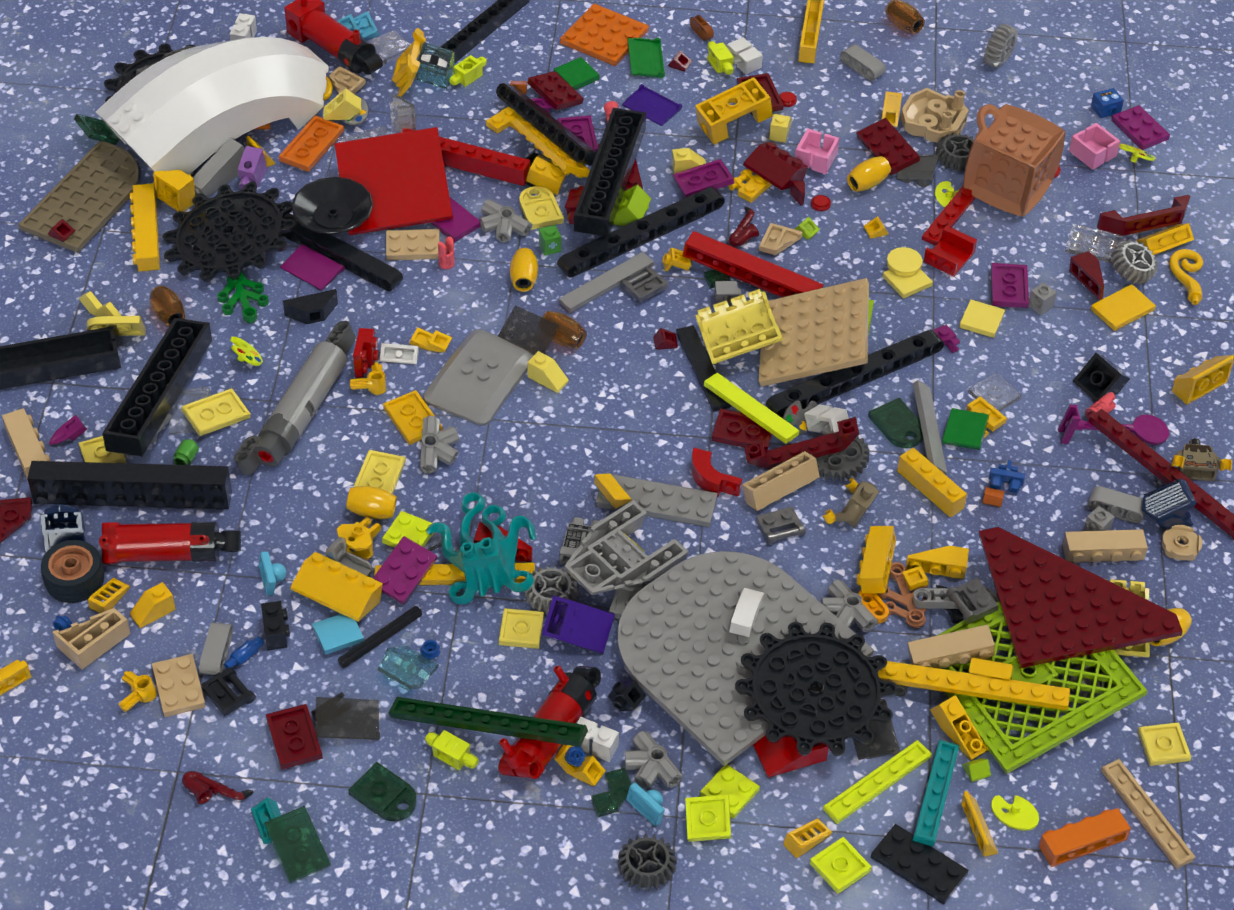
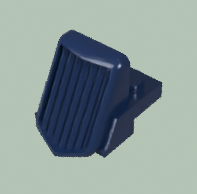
M1178 479L1161 488L1145 493L1142 501V511L1156 520L1158 525L1168 529L1175 525L1192 527L1193 523L1190 519L1189 510L1196 505V500L1186 480Z
M58 504L46 508L44 514H40L45 552L54 545L67 540L86 542L84 516L77 507Z

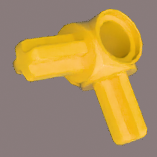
M378 362L371 366V372L367 375V378L351 379L349 381L350 389L352 390L368 388L374 395L383 394L387 390L383 366L378 364Z
M132 671L124 672L122 680L131 686L132 691L119 703V707L124 712L131 709L139 701L147 703L156 698L157 691L150 676H137Z

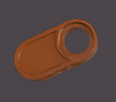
M700 15L690 18L692 30L702 40L707 41L714 37L712 27Z

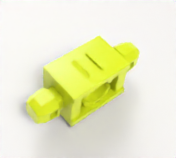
M714 41L708 42L707 60L717 73L732 74L734 70V56L723 42L718 44Z
M470 55L453 67V75L449 78L450 84L455 86L461 83L466 87L483 75V67L487 63L486 58L479 57L476 59Z
M443 730L440 736L434 732H429L426 735V743L432 747L433 756L459 771L464 765L473 769L478 765L479 759L470 752L469 743L446 730Z

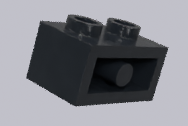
M281 601L261 603L267 651L288 648L286 637H290L289 624L284 625V621L288 620L287 609H282Z

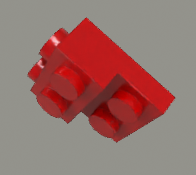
M359 328L353 353L355 379L364 378V374L368 373V368H371L374 362L378 361L379 350H376L378 337H375L374 329Z

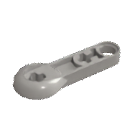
M985 587L994 601L998 602L997 594L992 589ZM919 588L914 591L912 602L918 608L959 609L954 601L950 600L946 595V591L949 588ZM924 596L927 598V600L921 601L918 600L917 597ZM960 596L969 610L975 611L965 596Z

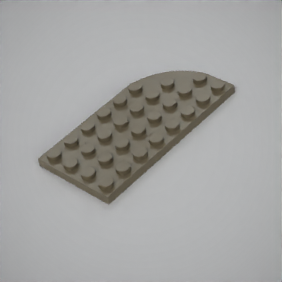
M100 140L18 224L19 229L79 253L130 198V193L133 192V185H139L140 175L135 159L123 148ZM61 219H64L76 230L64 242L48 235L50 229Z

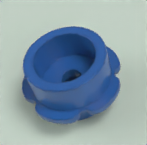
M58 615L56 620L53 621V627L55 630H59V632L70 628L72 624L67 616Z
M427 640L422 644L420 653L426 659L436 658L440 654V646L434 640Z
M572 746L566 751L565 759L568 764L579 767L585 760V754L581 747Z

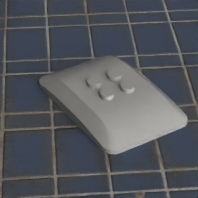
M481 329L474 330L460 344L434 378L424 394V401L430 406L477 425H487L527 373V362L536 352Z

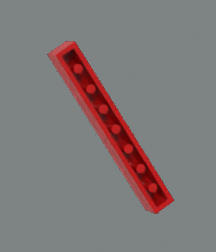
M404 127L400 133L414 130ZM439 136L444 166L525 186L527 183L526 179L531 167L530 160Z
M695 231L692 232L684 245L683 257L780 297L813 291L824 286L822 283Z

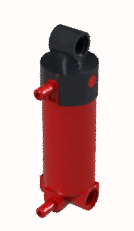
M106 522L102 523V536L99 538V545L102 547L101 559L103 564L147 561H218L220 550L222 552L241 551V531L228 530L219 532L217 522L158 524Z
M555 666L553 671L559 680L533 717L577 724L580 717L586 714L597 698L594 688L601 682V672L596 667L577 666L573 673H565L561 666ZM517 737L514 743L510 745L507 739L503 738L499 741L500 746L504 750L503 757L498 765L499 772L506 776L537 779L562 744Z

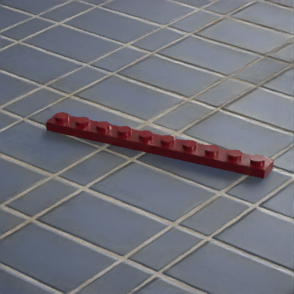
M1103 409L1090 416L1088 421L1166 485L1178 479L1186 480L1196 500L1194 507L1234 539V514L1177 468L1171 466L1172 464Z

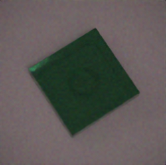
M76 114L74 120L88 138L114 145L118 143L119 138L103 120Z

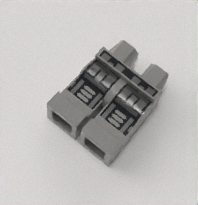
M574 517L572 523H568L563 546L559 553L560 565H566L568 560L565 559V556L571 557L584 537L589 533L591 527L599 521L594 520L591 522V526L584 525L582 518Z

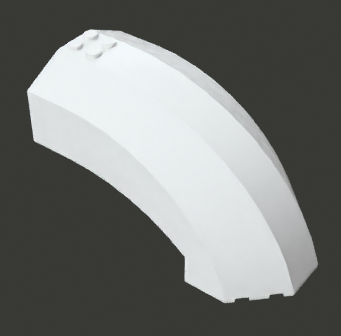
M255 37L200 45L175 53L148 67L124 85L96 113L125 145L128 144L144 160L153 172L181 170L190 175L211 155L217 152L229 138L235 140L257 127L285 118H289L298 130L303 127L324 106L323 94L326 91V73H328L329 67L308 47L282 38Z

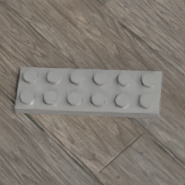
M611 474L631 498V501L634 500L647 512L646 516L705 527L711 526L718 493ZM599 490L596 507L617 511L626 505L624 504L615 509Z

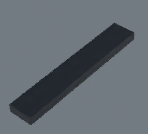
M694 325L676 329V335L713 412L719 411L720 408H731L729 403L704 386V381L716 374V371Z

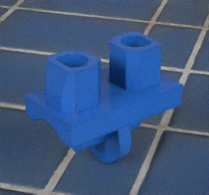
M1008 460L1007 465L999 464V468L991 467L988 478L990 479V488L1001 489L1002 482L1009 483L1008 491L1018 493L1021 485L1023 486L1025 473L1018 472V467L1011 466V460Z

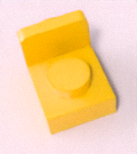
M671 247L668 253L664 254L662 263L664 271L667 272L672 265L688 271L691 267V260L682 256L683 251Z

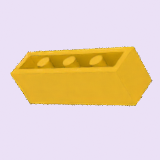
M914 447L899 456L897 472L951 518L964 509L967 493Z
M870 526L869 534L865 536L866 547H863L862 550L863 560H860V573L857 574V585L861 586L862 593H886L896 545L894 526Z

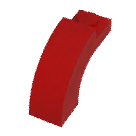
M693 448L691 472L697 485L704 491L718 493L717 497H719L720 492L740 496L742 478L718 472L711 465L712 452Z

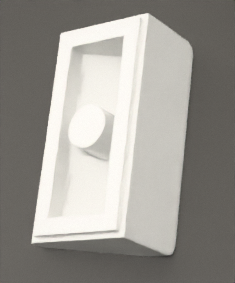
M381 343L380 362L417 365L418 346Z

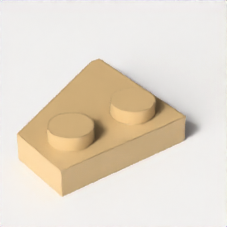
M340 66L329 75V79L338 94L345 88L355 94L366 84L364 78Z
M770 223L759 245V251L777 255L800 240L803 232Z

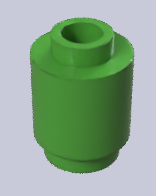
M191 439L182 440L173 455L174 464L190 465L199 451L197 443Z

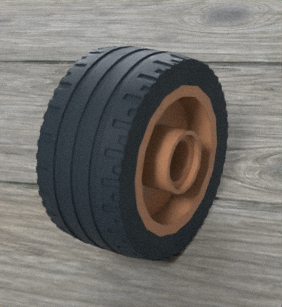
M67 540L54 545L45 553L41 561V575L44 586L50 596L61 602L78 603L88 600L93 593L102 587L104 567L101 556L93 545L81 540Z

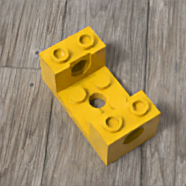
M754 77L695 105L698 125L713 144L729 138L727 123L752 112L754 119L758 123L773 116L771 97Z

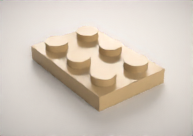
M439 229L387 230V261L438 259Z
M193 654L152 663L164 717L206 707Z

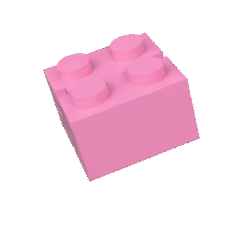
M1095 123L1085 128V131L1082 130L1072 136L1069 152L1093 170L1104 164V161L1108 162L1117 156L1120 140L1098 123Z
M807 128L796 148L795 158L800 159L803 164L808 166V169L812 167L813 171L827 174L838 154L840 138L825 134L823 148H820L822 132Z

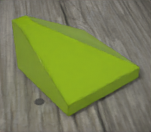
M809 216L794 228L795 230L802 231V237L808 240L820 230Z

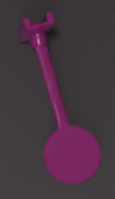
M1069 405L1058 427V432H1064L1061 444H1069L1075 430H1098L1088 421H1083L1080 418L1077 405ZM1140 415L1135 418L1133 424H1122L1147 444L1161 445L1169 437L1167 425L1161 419L1152 415Z

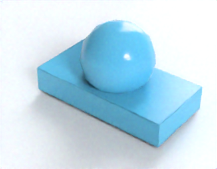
M261 552L258 567L265 594L267 596L274 595L276 583L285 579L287 571L280 563L271 564L268 552Z
M636 782L630 785L626 800L652 825L656 827L661 824L665 811L661 806L663 804L661 793L657 790L645 792Z

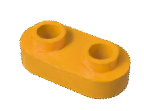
M860 590L858 594L862 597V603L877 619V623L880 624L887 621L889 609L877 593H862Z

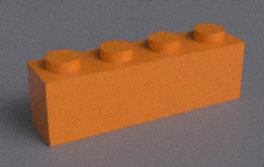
M1118 808L1108 809L1099 815L1087 816L1077 823H1068L1060 829L1046 831L1041 837L1039 848L1049 865L1054 867L1126 841L1131 828Z

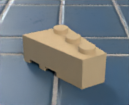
M115 608L91 616L90 620L80 624L77 622L73 623L68 629L52 632L56 647L80 669H84L131 634L127 618Z

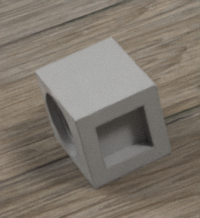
M715 281V304L727 300L729 307L732 306L730 299L741 295V288H738L737 281Z
M1043 282L1031 290L1029 307L1038 314L1043 315L1054 307L1057 292Z
M1098 506L1087 516L1083 531L1111 530L1114 516Z

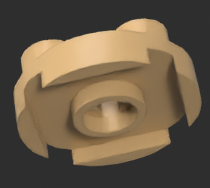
M1185 525L1172 526L1171 529L1164 532L1162 538V547L1165 550V555L1178 560H1195L1203 544L1201 536H1197L1193 528ZM1182 540L1185 545L1180 544L1179 541Z

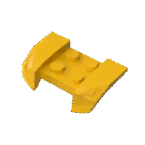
M416 28L412 33L414 41L396 61L391 81L395 82L396 86L399 87L397 95L399 98L412 85L420 66V62L416 59L426 42V38L424 37V32L419 28Z

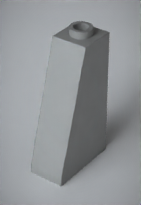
M229 138L193 177L195 195H203L209 198L218 191L220 186L228 184L239 176L238 167L245 150L242 144Z

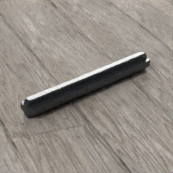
M418 606L412 607L338 658L339 665L342 668H346L422 616L421 609Z

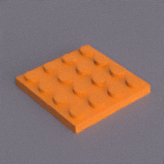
M594 3L560 38V44L616 66L629 53L627 39L643 38L649 31V25Z

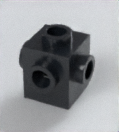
M635 680L619 681L612 687L608 698L620 712L635 710L646 695Z

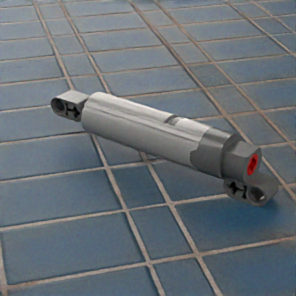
M348 321L338 322L328 335L326 342L316 344L271 413L258 437L250 436L243 441L234 455V460L243 475H250L255 472L260 463L270 467L277 466L283 456L288 455L297 440H299L346 365V354L356 339V335Z

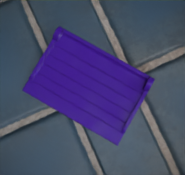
M640 84L639 89L622 103V106L630 110L646 112V118L660 126H663L682 109V104H678L658 94L643 84Z

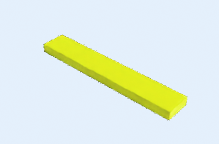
M719 373L704 381L706 388L785 444L799 435L800 430Z
M916 740L825 804L823 811L836 824H839L929 760L932 753Z

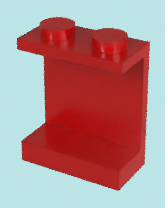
M946 225L939 243L933 249L928 247L925 249L923 262L955 276L975 253L977 239Z

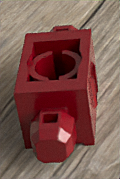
M584 186L570 189L565 205L568 216L567 220L570 224H574V213Z

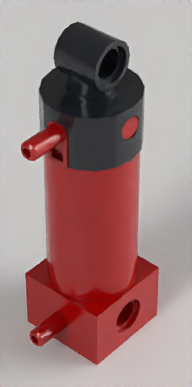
M295 0L284 7L287 33L299 42L303 43L310 39L355 73L364 72L366 75H370L383 66V61L376 53L375 46L362 38L359 30L352 32L326 14L324 2L321 0Z

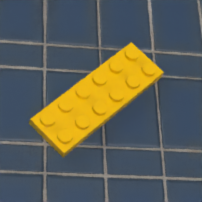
M517 118L514 119L512 124L517 128V132L525 135L526 140L534 143V147L538 150L543 151L545 157L550 158L554 165L561 168L560 171L568 175L572 173L579 178L588 177L590 169L584 164L576 162L529 122Z

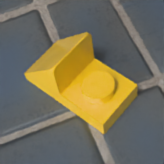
M886 91L882 119L886 118L893 127H898L902 93Z

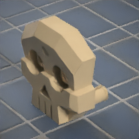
M925 88L911 94L901 112L904 130L912 136L925 137V140L938 143L947 134L950 136L952 133L958 135L966 125L969 112L964 105L965 92L957 90L955 91V96H944L929 88Z

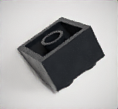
M1095 353L1074 378L1073 382L1096 402L1109 392H1113L1114 395L1118 394L1130 378L1105 356Z

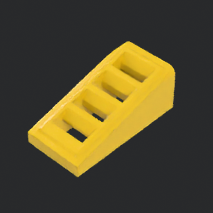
M112 578L87 600L89 608L98 613L112 609L130 589V586Z
M817 818L787 833L783 845L795 858H798L831 836L832 832Z

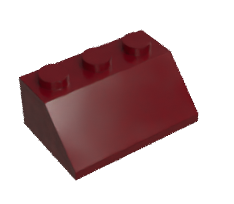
M773 142L759 144L743 163V166L780 190L791 188V181H803L808 166L803 164L800 159L792 157L789 152L781 150Z

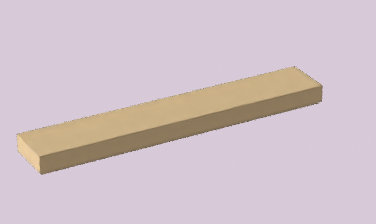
M1118 759L1103 766L1101 772L1174 867L1178 869L1194 861L1195 855L1121 760Z

